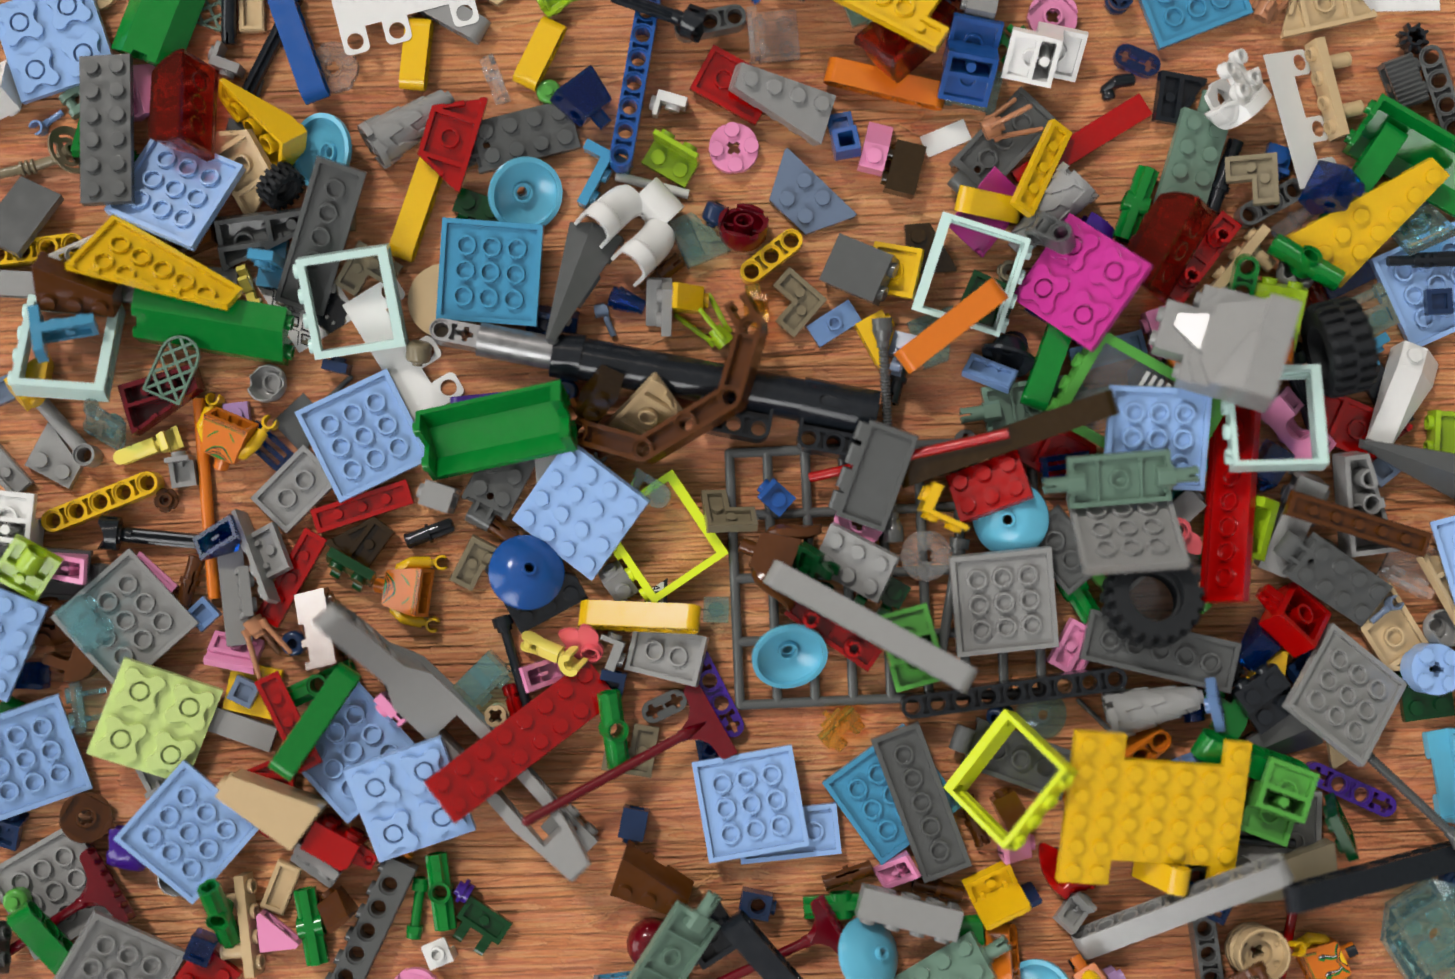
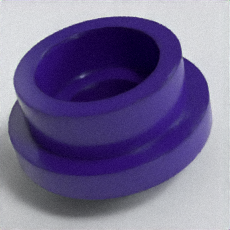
M467 879L465 883L460 881L453 893L457 896L455 900L457 903L461 901L465 904L475 888V885L470 883L471 880Z

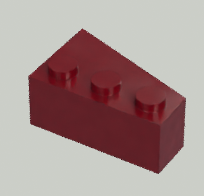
M189 364L181 366V371L189 370ZM199 366L181 406L142 390L147 377L117 386L131 434L139 436L206 390ZM177 368L168 370L170 377L179 374ZM165 372L156 374L158 381L167 378ZM190 373L183 375L186 382L190 376ZM153 376L148 385L155 383ZM180 377L172 380L174 388L183 386ZM169 382L160 384L163 393L171 390ZM157 386L148 389L159 394ZM183 389L176 392L178 398H180ZM173 393L165 396L176 401Z

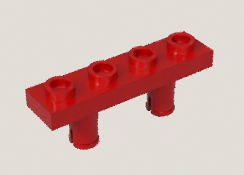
M1223 210L1220 211L1160 292L1170 300L1184 303L1242 225Z
M794 601L795 607L790 612L788 610L785 611L784 615L797 624L816 630L821 634L826 644L867 672L882 653V650L871 642Z

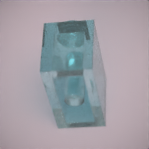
M78 594L53 613L83 653L90 654L115 636L112 631L114 626L106 616L101 617L96 610L99 606L90 595L86 597L85 594Z
M489 650L453 688L473 708L479 704L483 707L492 699L493 696L490 693L496 687L501 689L510 681L511 678L508 675L512 670L492 650Z

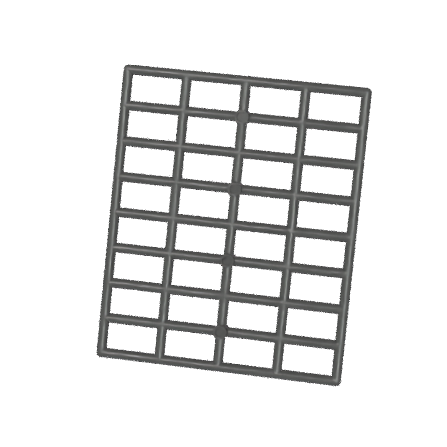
M961 438L918 440L915 449ZM827 444V447L831 450H837L840 448V444ZM797 445L728 448L725 450V482L729 507H737L735 458L762 457L763 482L766 478L771 482L773 479L772 456L800 455L802 508L786 509L778 517L764 504V510L755 511L757 520H765V532L769 527L775 525V519L803 518V525H813V518L834 517L837 510L830 507L812 508L811 482L808 473L811 472L810 455L815 454L802 452ZM838 459V466L848 464L844 460ZM1027 466V477L1030 485L1038 491L1037 471ZM962 468L952 471V473L958 472L962 470ZM923 481L914 484L915 503L897 504L896 506L899 514L916 513L918 565L896 567L892 577L918 576L920 604L927 603L930 613L929 577L949 575V565H928L926 520L920 517L922 512L916 510L920 503L917 496L922 486L925 485ZM839 487V491L844 492L845 489ZM954 501L936 503L935 511L953 512L954 519L960 521ZM962 531L961 534L954 533V536L965 539V532ZM728 532L735 706L738 710L900 703L901 698L909 694L896 693L884 651L886 694L858 695L857 664L847 658L848 695L820 696V675L810 681V697L783 698L782 688L772 687L773 699L745 700L743 647L755 646L762 636L742 637L740 584L755 582L751 577V573L739 574L738 532ZM882 533L879 537V546L890 551L889 542H884V534ZM814 537L804 539V542L814 546ZM819 574L817 580H826V579H824V578ZM843 585L844 597L853 601L854 591ZM768 595L769 627L772 630L780 626L779 602ZM934 628L936 637L939 638L940 628ZM954 628L950 629L949 638H955ZM1045 648L1035 649L1036 676L1046 675ZM1008 652L998 653L999 681L1009 680ZM970 656L960 657V660L970 665ZM1037 682V687H1032L1034 695H1039L1044 690L1042 682ZM933 683L923 686L924 691L934 690ZM1008 688L1007 697L1015 698L1019 693V689ZM991 689L984 690L981 695L982 700L993 699L994 697L993 690ZM958 694L956 701L969 700L968 694ZM936 696L931 700V702L944 701L941 696ZM909 700L907 703H917L918 701Z

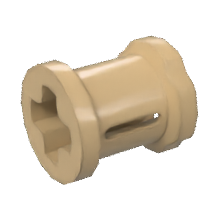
M500 702L493 703L484 713L485 721L491 727H497L509 718L507 706ZM501 710L500 717L502 720L499 718L494 720L492 718L494 715L493 711Z

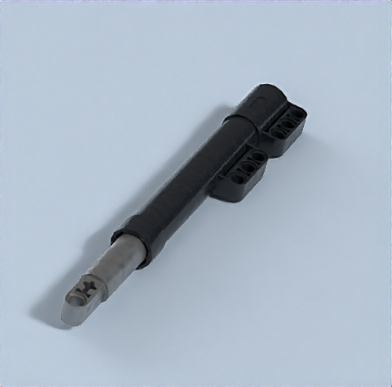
M438 318L429 327V332L438 345L476 352V356L549 369V377L579 382V380L589 381L601 364L625 375L621 388L637 390L655 372L674 398L694 402L719 388L725 364L589 339L587 335L566 331L560 333L557 344H549L545 339V334L487 323L476 325ZM441 327L448 328V333L444 337L436 336L437 330ZM467 332H470L472 338L464 341L462 336H466ZM757 370L746 408L705 434L751 443H762L768 438L772 417L774 416L797 421L799 427L796 445L802 452L845 460L850 443H862V441L853 438L858 421L869 423L870 418L877 421L881 391L809 377L800 379ZM735 392L728 397L729 405L733 404L737 399ZM730 420H736L740 423V428L736 431H731L727 428L726 424ZM754 425H762L765 433L761 436L754 435L751 428ZM805 434H810L814 437L815 443L806 445L802 442L801 437ZM836 439L840 444V448L831 450L827 447L826 441Z

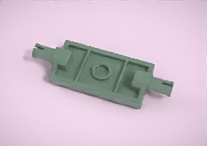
M1202 90L1197 111L1187 107H1183L1180 110L1153 205L1162 207L1165 210L1166 217L1160 235L1163 237L1167 235L1166 238L1176 239L1180 220L1184 216L1198 220L1203 218L1228 134V130L1218 128L1204 115V113L1210 111L1204 98L1207 90Z
M1064 375L1058 376L1051 398L1057 395L1060 389L1058 388L1059 382ZM1027 381L1014 382L1008 394L988 386L981 387V405L959 408V415L970 414V416L960 417L961 424L983 420L986 424L987 432L1043 412L1020 404ZM1082 383L1072 402L1109 390V385L1088 389Z
M1168 448L1066 456L1065 477L1043 478L1042 484H1045L1043 486V493L1066 492L1068 508L1070 509L1172 501V488L1177 483L1199 482V476H1196V474H1199V468L1197 465L1175 468L1174 465L1172 466L1170 449Z
M708 890L699 906L694 909L677 900L626 979H686L720 928V924L710 918L722 898L715 892L712 894V891Z
M970 931L958 938L957 943L951 942L896 975L894 979H997L998 977L993 970L992 963H994L995 958L1012 950V946L1007 944L1009 940L1005 935H1002L987 946L981 945L974 932Z

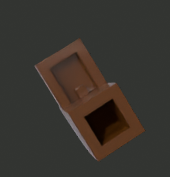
M74 645L71 657L50 652L45 653L42 663L49 665V670L53 672L64 673L65 671L62 680L65 682H76L90 678L99 670L76 645Z

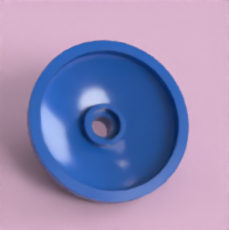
M519 535L504 541L495 550L490 559L488 577L492 590L502 602L519 610H535L549 604L558 595L564 582L565 570L562 558L558 556L550 545L532 535ZM531 565L533 571L527 572L524 566Z

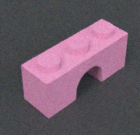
M1286 386L1276 393L1274 401L1266 412H1261V419L1266 424H1269L1280 442L1284 443L1293 453L1295 459H1312L1310 430L1300 428L1294 420V416L1304 404L1290 387ZM1327 433L1328 452L1330 453L1337 443Z

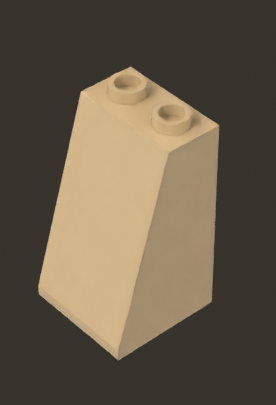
M245 769L235 773L231 772L228 776L225 775L216 786L219 791L214 796L289 851L294 849L305 838L313 823L321 816L329 804L322 796Z

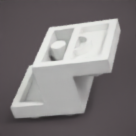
M1040 21L1036 31L1013 26L1001 78L1051 88L1053 78L1075 82L1088 39V32Z
M0 490V545L9 546L18 533L43 547L45 529L41 525V519L35 518L38 494Z

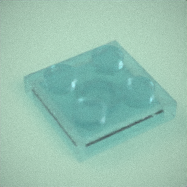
M1426 201L1391 237L1411 256L1454 237L1455 227L1432 204Z

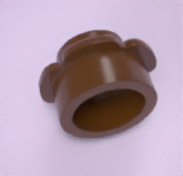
M162 488L156 493L154 505L160 508L161 512L168 513L172 509L177 508L179 498L175 490Z

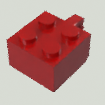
M1291 582L1277 590L1270 584L1258 589L1255 596L1266 608L1258 624L1294 658L1316 648L1332 613L1309 591L1295 582Z
M324 814L313 823L300 849L339 871L348 869L352 864L368 870L373 868L378 859L375 852L366 845L369 838L364 836L365 832L355 826L349 828L342 824L343 820L334 814Z

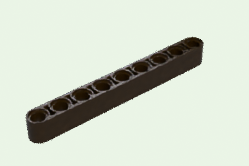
M1109 389L989 431L993 432L1008 428L1009 439L910 460L902 487L905 488L1117 415L1120 411L1113 391Z

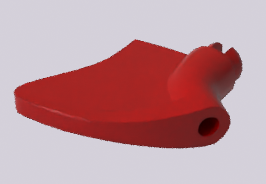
M1039 843L1038 858L1040 868L1047 884L1056 894L1067 900L1075 891L1093 890L1096 887L1095 884L1057 882L1055 876L1059 850L1046 843Z

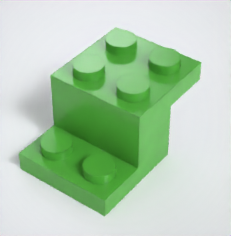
M927 603L879 615L939 648ZM885 651L896 693L940 681Z
M1268 757L1261 781H1251L1244 802L1240 831L1287 847L1294 823L1305 824L1320 774L1274 757Z

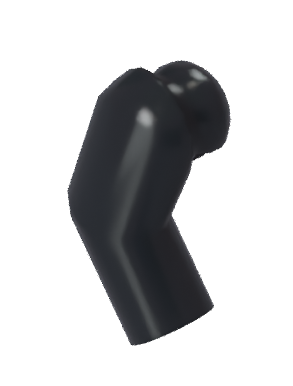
M1132 73L1113 76L1100 88L1102 100L1106 102L1115 99L1114 90L1118 88L1134 86L1135 76Z

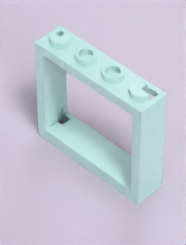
M943 211L911 310L936 318L946 314V312L924 306V302L949 225L951 223L1019 245L1005 288L1009 298L1000 304L993 327L978 322L970 327L971 329L999 337L1000 333L1005 334L1010 319L1006 318L1008 309H1013L1018 295L1013 293L1016 284H1022L1026 271L1022 269L1024 260L1029 261L1032 254L1033 246L1030 245L1031 239Z
M390 243L302 256L295 259L296 264H293V274L295 279H299L301 289H298V298L300 304H304L306 314H303V323L305 329H309L311 339H308V348L310 354H314L315 360L407 345L408 337ZM378 255L394 339L323 349L307 266Z
M28 294L27 303L22 306V326H18L17 329L18 345L17 348L13 349L12 353L13 369L8 372L7 376L8 385L11 386L14 394L27 397L109 402L126 315L123 305L121 304L115 318L107 317L95 383L25 378L32 342L27 306L37 305L36 295Z
M1321 364L1284 365L1280 379L1305 380L1312 459L1239 461L1235 404L1221 400V414L1225 415L1226 424H1223L1222 436L1224 440H1227L1228 448L1224 451V462L1229 464V472L1324 470L1329 465Z

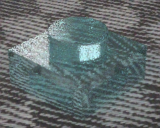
M704 596L703 622L728 623L729 597Z

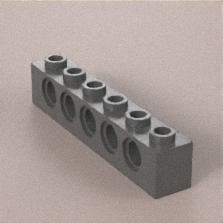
M401 856L380 862L377 869L380 872L378 880H372L366 894L370 895L366 904L361 903L355 917L359 918L355 927L351 926L344 938L348 943L344 950L340 949L333 962L337 966L333 973L329 972L325 979H345L342 976V970L344 969L352 972L353 979L367 978L420 865ZM387 877L394 878L397 882V887L394 889L387 887L385 879ZM376 900L383 901L386 905V910L378 911L374 906V902ZM365 923L374 926V934H368L364 931L363 926ZM353 947H361L364 951V956H355Z

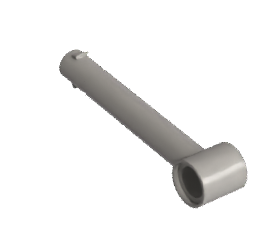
M48 398L40 406L36 407L73 450L72 458L77 465L95 468L101 464L103 460L101 449L87 444ZM90 449L92 453L91 459L85 462L84 453Z

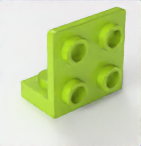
M655 129L653 131L654 141L642 160V165L680 187L686 188L700 164L699 154L696 152L698 149L688 142L681 144L674 140L676 136L665 129H662L661 132Z

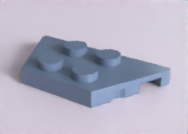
M785 149L769 202L804 235L855 218L857 214L791 150Z

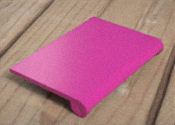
M994 166L977 188L1013 196L1017 187ZM959 211L955 214L956 216L1004 231L1010 224V222ZM951 223L949 225V228L981 258L985 256L998 239Z

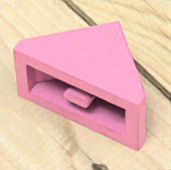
M53 552L62 557L63 561L51 579L86 585L88 554Z
M547 659L519 668L526 693L554 684L565 676L559 669L558 663Z
M903 849L883 865L879 863L873 867L878 880L886 888H893L921 876L906 849Z
M264 908L256 916L260 953L296 949L302 943L296 932Z

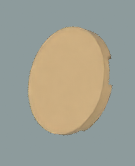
M439 264L432 265L418 274L412 282L408 293L410 315L415 324L428 335H431L429 332L431 323L436 320ZM460 321V322H465V323H470V324H477V323H478V322H470V321ZM439 328L436 332V336H446L448 333V328Z

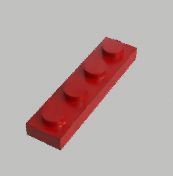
M408 479L361 493L342 503L337 501L312 509L310 512L317 534H321L414 504L415 501Z
M309 528L303 530L289 555L294 568L278 576L274 581L280 602L274 604L263 601L256 615L261 614L269 624L276 628L280 627L295 601L294 595L299 594L324 550L327 538Z
M277 670L254 683L284 742L301 716ZM316 747L313 748L298 770L299 774L323 763Z

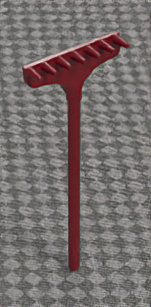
M687 685L684 689V696L690 708L689 716L682 729L677 731L676 734L522 818L521 823L523 826H530L671 747L687 740H702L709 743L721 759H728L738 752L700 685L698 687Z
M92 845L83 851L79 857L87 877L85 889L73 903L53 915L50 919L57 926L80 909L83 910L91 906L104 907L115 919L125 923L134 919L137 915L97 849ZM19 938L10 944V955H14L27 945Z
M824 894L815 898L810 904L815 920L809 933L802 936L801 939L778 949L784 957L816 944L829 946L838 954L839 939L844 927ZM748 963L716 979H740L755 972V969Z

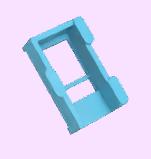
M1447 727L1423 732L1424 752L1426 758L1431 759L1437 793L1432 796L1434 810L1444 821L1455 824V728Z

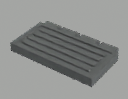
M870 418L869 423L858 421L853 438L862 441L861 445L855 442L850 443L844 462L853 465V468L842 466L836 486L845 490L842 492L834 489L828 507L837 510L836 516L884 532L919 436Z

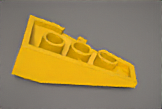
M225 78L219 79L218 98L234 121L237 123L241 121L244 129L253 130L272 164L277 166L278 162L282 161L284 163L286 161L293 165L306 149V128L288 113Z

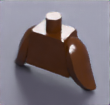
M822 523L815 525L776 524L769 527L766 532H761L757 542L743 538L738 552L751 556L749 567L752 568L751 577L755 584L779 601L788 612L795 607L794 600L765 585L763 580L774 560H778L792 568L802 540L821 534Z

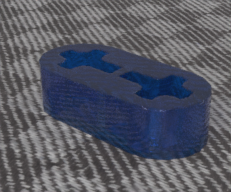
M1122 44L1113 53V62L1117 67L1142 78H1152L1157 74L1161 66L1160 60L1156 55L1131 44ZM1124 51L1129 52L1128 57L1135 61L1127 59L1126 62L1121 61L1122 56L1119 53L1122 54ZM1149 60L1152 62L1151 66L1154 69H1150L1147 72L1145 71V65L1141 63H1146Z

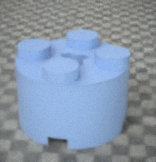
M1418 643L1412 646L1403 655L1400 662V673L1403 680L1406 681L1412 690L1419 693L1443 695L1454 691L1455 651L1446 645L1435 643Z

